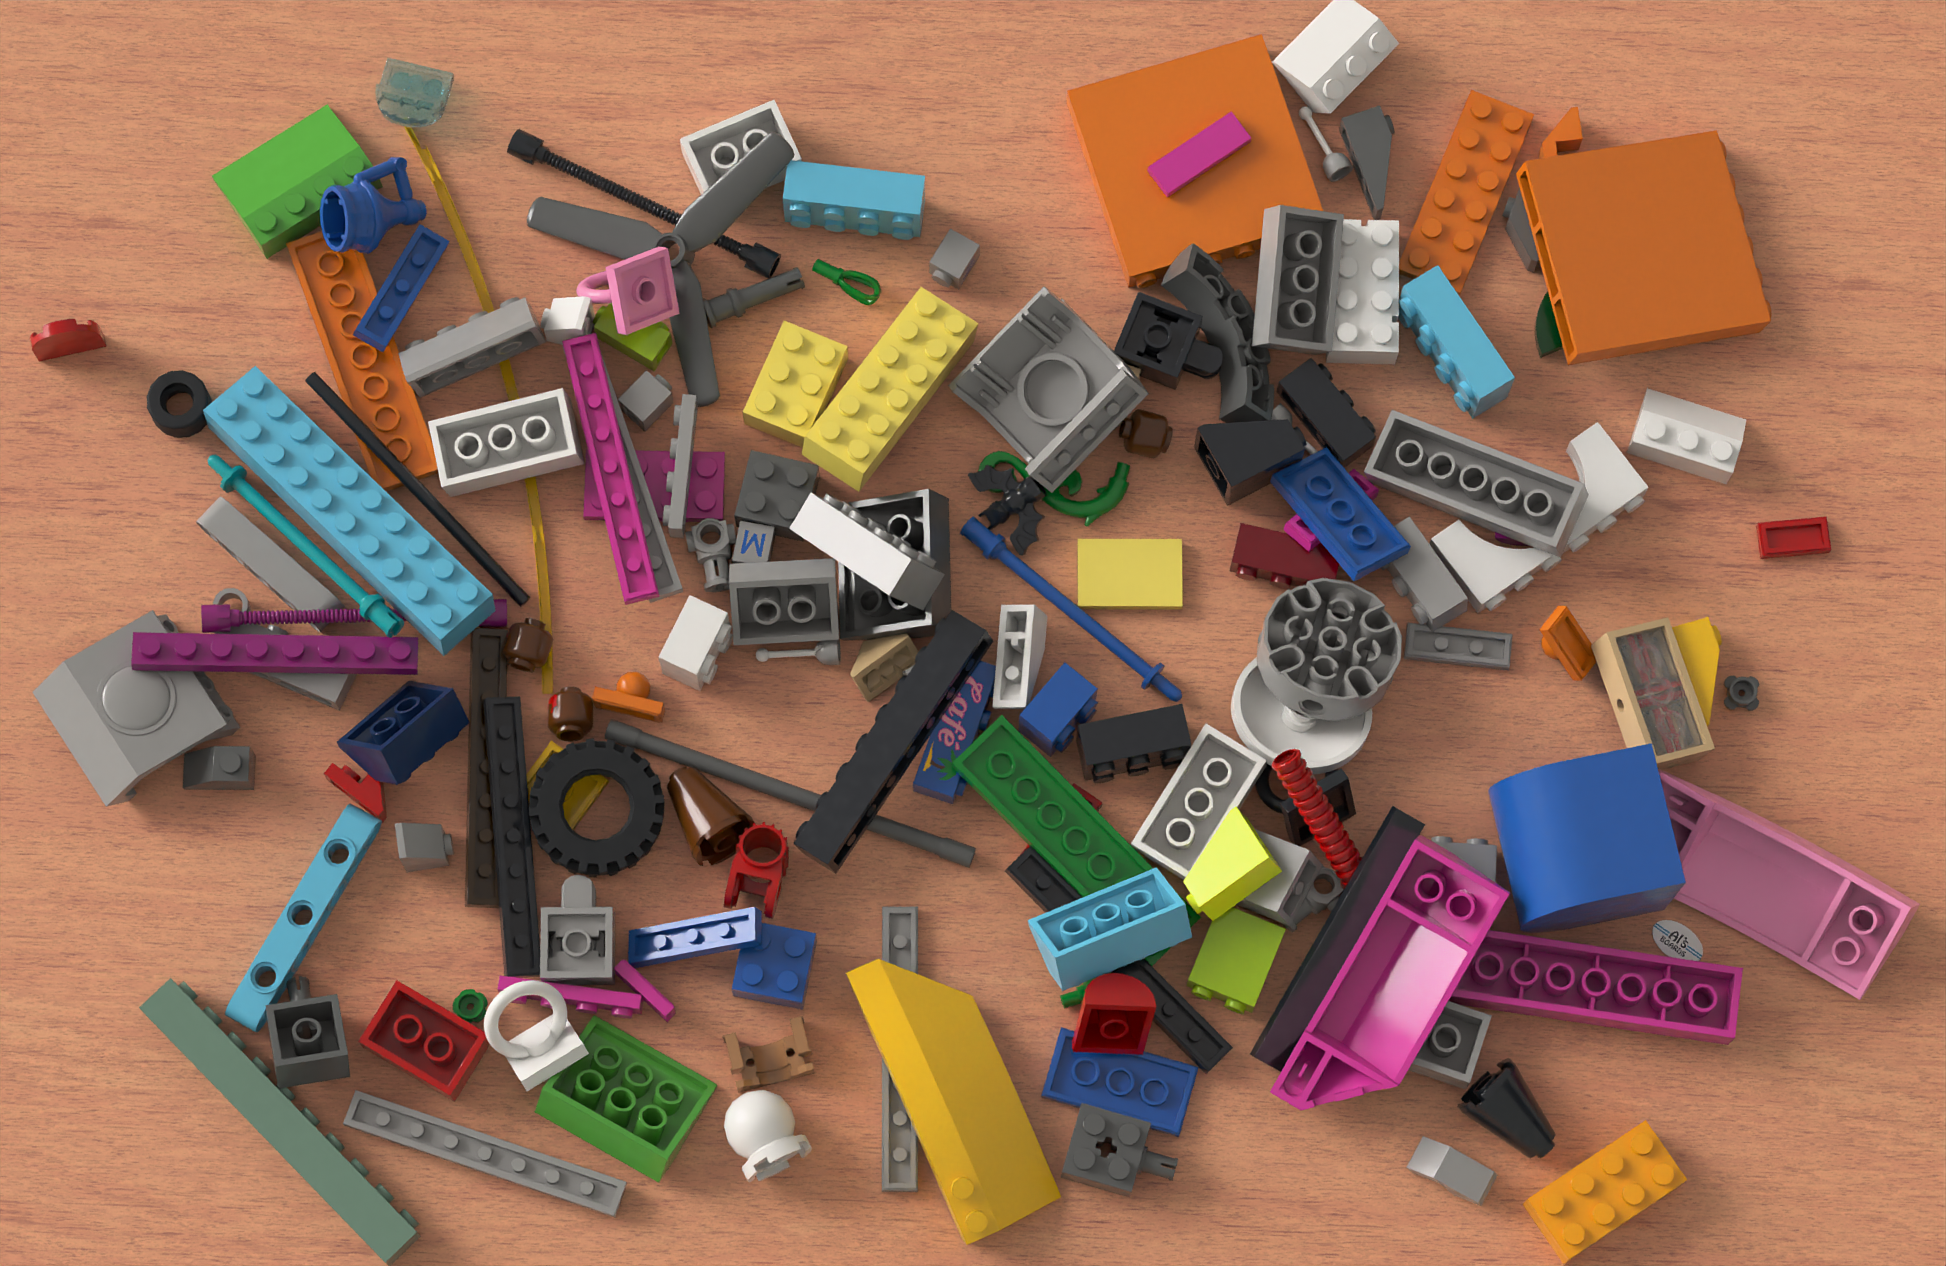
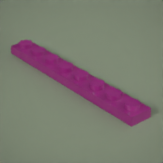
M133 632L131 666L132 670L418 675L419 643L418 637L389 638L382 636Z

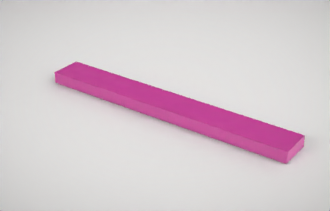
M592 333L564 340L562 343L625 605L660 597L597 334Z

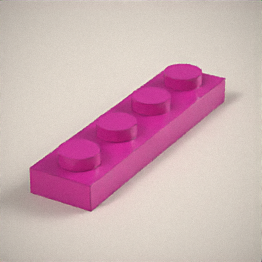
M500 975L497 990L500 993L515 983L530 979ZM545 982L561 993L567 1005H575L576 1011L596 1014L597 1009L611 1010L612 1016L631 1019L633 1014L642 1015L644 1000L640 994ZM538 995L521 996L511 1002L526 1004L527 999L541 1001V1006L552 1008L547 999Z

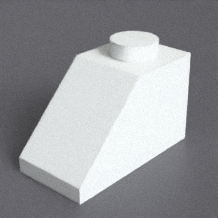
M585 296L554 298L551 309L545 308L541 319V328L544 329L546 340L563 345L562 341L592 334L595 313L591 298Z

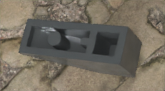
M1381 106L1343 117L1339 127L1341 137L1374 220L1381 219L1384 209L1392 135L1395 133L1390 116H1384Z

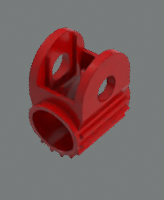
M765 822L762 825L753 823V827L745 828L743 835H739V844L736 845V856L733 859L727 882L724 908L732 909V907H736L741 891L765 897L764 904L766 905L763 914H765L766 918H774L782 890V878L786 876V868L789 867V847L787 846V837L782 835V829L777 830L774 824L769 826L765 825ZM765 847L775 851L778 857L771 862L759 863L751 860L747 855L756 848ZM748 876L769 880V882H755L751 880Z

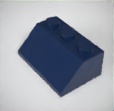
M408 681L340 738L337 744L342 751L374 780L398 785L407 781L411 777V773L421 764L431 760L435 756V752L443 745L457 738L459 732L470 722L453 688Z

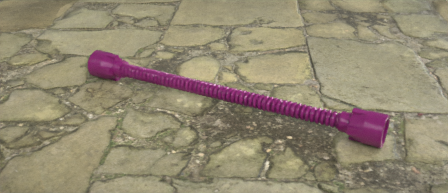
M494 599L496 611L485 619L479 627H507V599ZM230 604L201 605L202 633L231 632V627H240L243 623L244 625L248 623L249 625H252V623L254 625L257 623L258 625H261V623L265 625L266 623L270 624V622L272 624H275V622L276 624L280 622L281 624H284V622L285 624L289 622L290 624H293V622L295 624L298 622L299 624H302V622L304 624L307 622L315 624L316 622L320 623V621L322 623H325V621L326 623L330 621L331 623H334V621L335 623L339 621L340 623H343V621L345 623L348 621L349 623H352V621L354 623L357 621L365 623L371 620H365L359 614L360 609L358 611L356 609H353V611L352 609H349V611L347 609H344V611L343 609L339 611L338 609H335V611L333 609L330 611L329 609H326V611L318 609L317 611L312 610V612L311 610H303V612L302 610H299V612L297 610H294V612L293 610L289 612L288 610H285V612L283 610L280 612L279 610H276V612L268 610L267 612L262 611V613L261 611L257 613L256 611H253V613L252 611L248 613L244 611L243 613L242 611L239 612V609H230ZM390 608L404 622L407 621L395 608L394 610Z

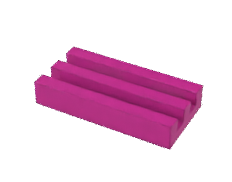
M622 959L614 967L615 974L636 994L642 995L643 1000L666 1022L676 1014L674 1005L626 960Z

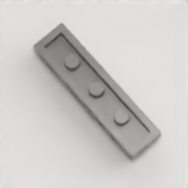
M682 394L681 405H675L673 424L674 426H679L678 438L671 439L670 459H675L674 472L668 471L666 492H671L672 496L671 505H664L663 526H668L670 537L684 538L698 411L697 396Z

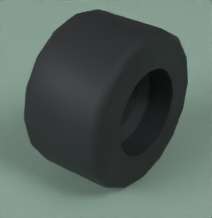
M183 370L169 371L159 376L152 383L147 394V409L155 425L162 432L176 438L190 437L201 432L207 425L203 409L212 403V399L203 381L195 374ZM178 393L189 394L193 399V406L187 413L174 416L168 412L167 401L172 396Z

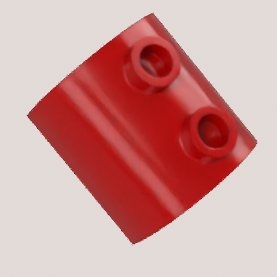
M1108 973L1093 979L1086 987L1072 1039L1073 1052L1143 1055L1156 1010V1001L1151 990L1140 980L1125 974Z

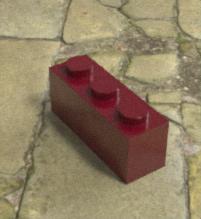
M1240 523L1230 572H1235L1238 578L1255 581L1256 578L1269 580L1270 584L1275 587L1288 589L1290 586L1306 585L1307 581L1320 578L1336 580L1339 563L1321 542L1312 550L1307 551L1287 533Z

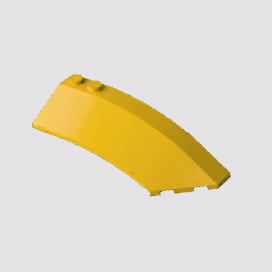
M879 958L846 972L871 1034L888 1068L965 1244H971L998 1232L1060 1198L1061 1194L1029 1119L973 996Z

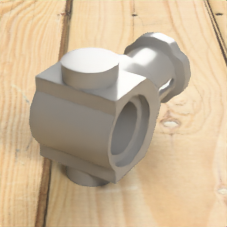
M707 518L698 525L691 526L692 531L685 532L688 551H696L698 563L704 565L706 576L704 590L706 592L726 591L730 589L728 560L732 558L730 545L736 544L734 524L726 525V520L719 521L714 518ZM708 532H716L721 536L714 544H707L702 541V537ZM715 566H718L719 576H716Z
M1322 865L1291 925L1283 924L1290 932H1294L1297 929L1296 925L1311 912L1317 915L1327 908L1332 912L1344 891L1340 886V879L1332 869L1325 868ZM1318 879L1327 880L1332 885V892L1328 894L1318 893L1314 888V882Z

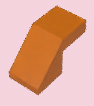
M1571 107L1543 141L1539 151V159L1558 156L1557 152L1579 150L1583 137L1578 107Z

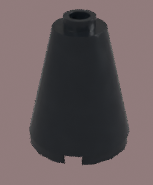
M1509 1058L1502 1060L1496 1064L1501 1070L1492 1074L1489 1071L1484 1073L1464 1093L1461 1098L1464 1103L1458 1104L1457 1107L1462 1113L1528 1158L1534 1156L1542 1158L1555 1146L1552 1140L1556 1134L1516 1064Z

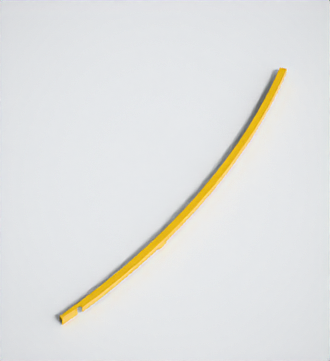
M406 119L407 124L404 125L403 123V126L431 179L469 269L482 309L488 313L493 312L494 308L481 270L451 196L427 146L426 149H421L419 141ZM509 359L500 362L499 365L508 400L512 401L519 399L511 364ZM536 476L526 478L525 484L536 559L540 621L546 624L545 630L552 635L546 546ZM553 644L547 662L542 667V694H553Z

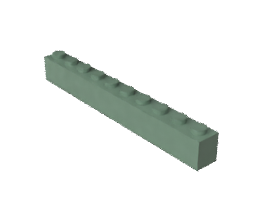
M170 978L139 1009L388 1266H391L421 1237L415 1230L419 1223L405 1209L398 1213L390 1205L394 1197L380 1183L374 1188L365 1179L369 1171L356 1158L349 1162L340 1153L345 1147L331 1132L324 1136L316 1128L320 1121L306 1107L299 1111L291 1101L296 1096L287 1087L278 1089V1085L275 1086L266 1077L271 1070L257 1056L251 1061L242 1052L247 1046L233 1031L226 1035L218 1027L222 1020L208 1006L202 1011L196 1005L194 1000L198 995L184 981L177 985Z

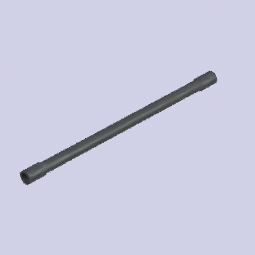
M613 719L610 720L605 733V739L615 740V743L626 747L628 745L633 749H640L682 765L696 768L699 771L812 811H816V803L821 796L812 791L650 735L639 728ZM877 814L866 829L934 853L942 859L970 868L976 851L975 847L950 838H942Z

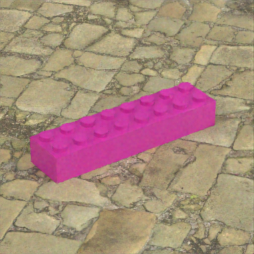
M1489 930L1449 1001L1464 1006L1729 1045L1735 1039L1743 968Z

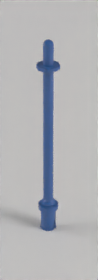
M974 516L967 521L960 534L983 551L982 556L987 560L990 558L1000 560L1144 678L1141 688L1145 690L1152 684L1171 701L1178 702L1181 700L1182 691L1160 674L1164 669L1162 663L1157 664L1153 668L1009 551L1004 542L1005 538L1001 534L995 535Z

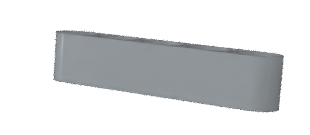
M220 496L196 521L214 541L293 610H297V612L299 610H302V612L303 610H311L312 612V610L317 611L318 609L320 611L322 609L325 611L326 609H329V611L331 609L334 611L338 609L339 611L345 607L335 595L223 497ZM320 621V623L316 622L315 624L311 622L310 625L321 633L329 623H326V621L322 623Z

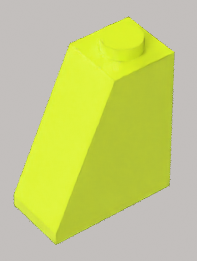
M1237 807L1230 810L1183 881L1191 893L1186 896L1189 904L1197 914L1203 911L1212 921L1282 872L1251 822Z

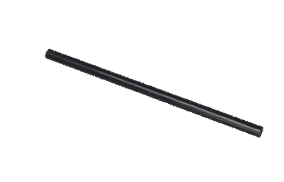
M316 372L307 377L305 382L509 596L522 607L531 597Z

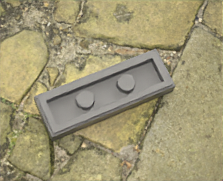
M1408 623L1404 659L1509 670L1512 634L1441 626L1431 632L1426 624Z

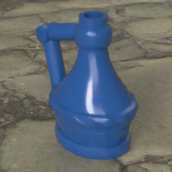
M391 157L388 161L357 173L351 184L346 186L332 185L324 191L320 205V223L323 237L333 251L344 253L349 249H353L360 253L369 254L378 247L386 232L395 225H414L425 219L427 214L425 203L422 200L412 198L413 192L406 172L407 161L405 158ZM393 173L401 200L393 201L384 197L375 189L371 182Z

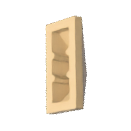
M907 634L863 641L850 676L867 702L871 701L901 679L903 671L915 665L918 650Z

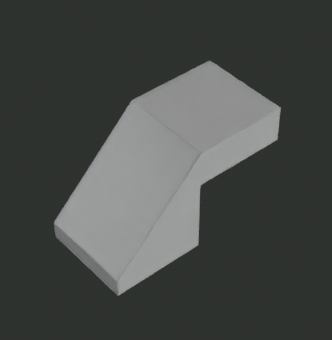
M1424 1136L1406 1167L1416 1175L1441 1184L1454 1196L1482 1206L1498 1176L1491 1169L1454 1148Z

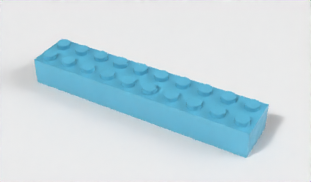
M256 366L203 409L208 428L443 656L496 611L493 594Z

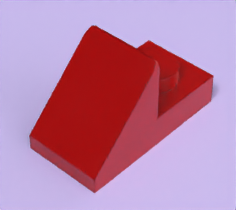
M332 763L328 767L324 775L331 784L371 815L382 820V823L386 820L387 812L383 782L374 780L368 774L359 783L358 781L361 777L347 765L340 769Z

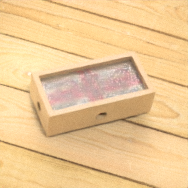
M1668 617L1606 632L1591 645L1627 748L1652 743L1657 767L1661 770L1699 761L1715 749Z

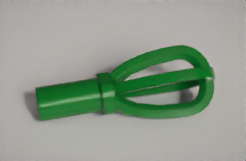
M820 259L815 261L812 271L832 280L834 284L839 285L843 291L858 302L872 305L880 297L881 288L875 278L861 272L845 271L842 268H836ZM844 279L869 286L874 289V294H864L847 284Z

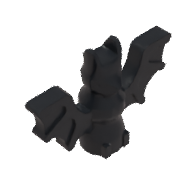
M986 465L980 472L969 473L968 477L977 491L985 492L991 489H1000L1004 492L1002 500L993 502L989 508L978 516H986L991 523L988 529L992 530L999 524L1005 523L1011 515H1019L1018 526L1010 535V541L1019 555H1025L1028 547L1032 543L1039 541L1037 527L1040 521L1045 518L1034 507L1035 502L1047 496L1043 485L1030 475L1021 483L1018 482L1014 477L1013 468L998 471L992 465Z

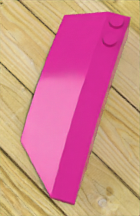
M1419 835L1411 845L1351 953L1307 1028L1304 1030L1270 1093L1299 1110H1305L1317 1105L1333 1101L1337 1102L1364 1095L1368 1092L1399 1086L1510 892L1452 852Z

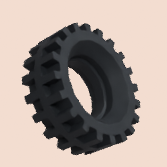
M594 738L586 739V742L578 744L573 742L566 745L564 750L551 755L545 766L539 769L530 791V823L540 848L549 855L555 864H560L574 874L581 873L596 878L598 875L609 874V876H612L626 868H632L643 856H646L651 851L661 832L664 818V795L658 775H655L650 767V763L645 758H641L634 752L635 749L628 745L624 747L616 744L615 740L595 741ZM599 774L611 777L623 786L629 797L630 813L627 822L618 833L606 839L592 840L580 836L571 829L564 816L563 804L566 793L575 782L585 776Z

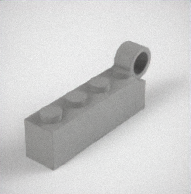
M227 588L220 591L213 601V604L223 605L225 601L236 598L243 603L241 609L243 613L244 611H247V613L251 611L250 603L245 594L235 588ZM243 623L240 627H231V632H218L215 634L288 635V632L274 625H269L268 628L253 623L252 625H249V623L244 625ZM249 672L339 711L357 675Z

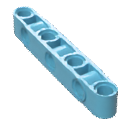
M353 804L346 806L226 1008L225 1016L254 1032L261 1030L267 1021L265 1005L278 1003L287 988V981L295 975L378 834L382 820ZM338 849H346L349 851L348 859L340 864L333 863L331 859L333 853ZM300 911H312L313 916L309 923L305 925L295 923L296 915ZM272 971L276 973V979L272 985L268 987L259 986V978L264 972Z

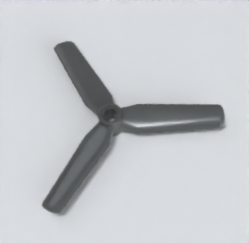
M774 132L769 133L685 209L672 233L662 234L644 221L544 197H538L532 203L527 216V226L624 260L659 246L666 247L669 251L672 245L678 244L679 254L670 262L680 314L669 319L689 395L697 396L698 407L708 406L719 399L720 393L701 286L691 267L695 258V252L714 243L723 235L794 158V150L781 135Z

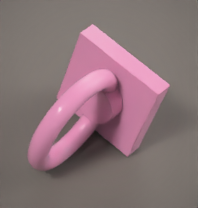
M659 246L607 266L606 271L585 278L578 284L576 289L578 297H589L592 303H612L617 333L627 335L680 314L669 251L666 247ZM609 284V289L596 290V288Z

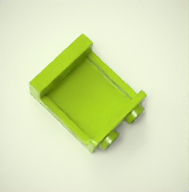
M1232 907L1211 922L1186 986L1192 988L1191 993L1201 999L1211 1001L1212 997L1224 1001V1007L1233 1012L1244 1014L1246 1010L1252 1013L1286 929Z

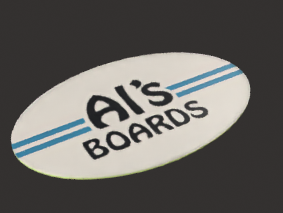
M1662 920L1653 926V939L1659 949L1667 956L1699 961L1702 958V944L1698 937L1686 926L1672 920Z

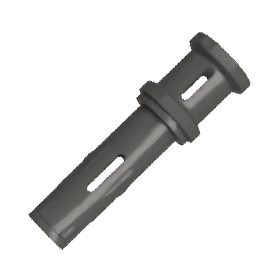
M797 267L793 268V270L739 290L736 288L726 289V294L710 300L703 298L708 326L710 328L716 327L717 322L732 316L742 317L748 308L800 288H805L804 281L800 279L802 275Z

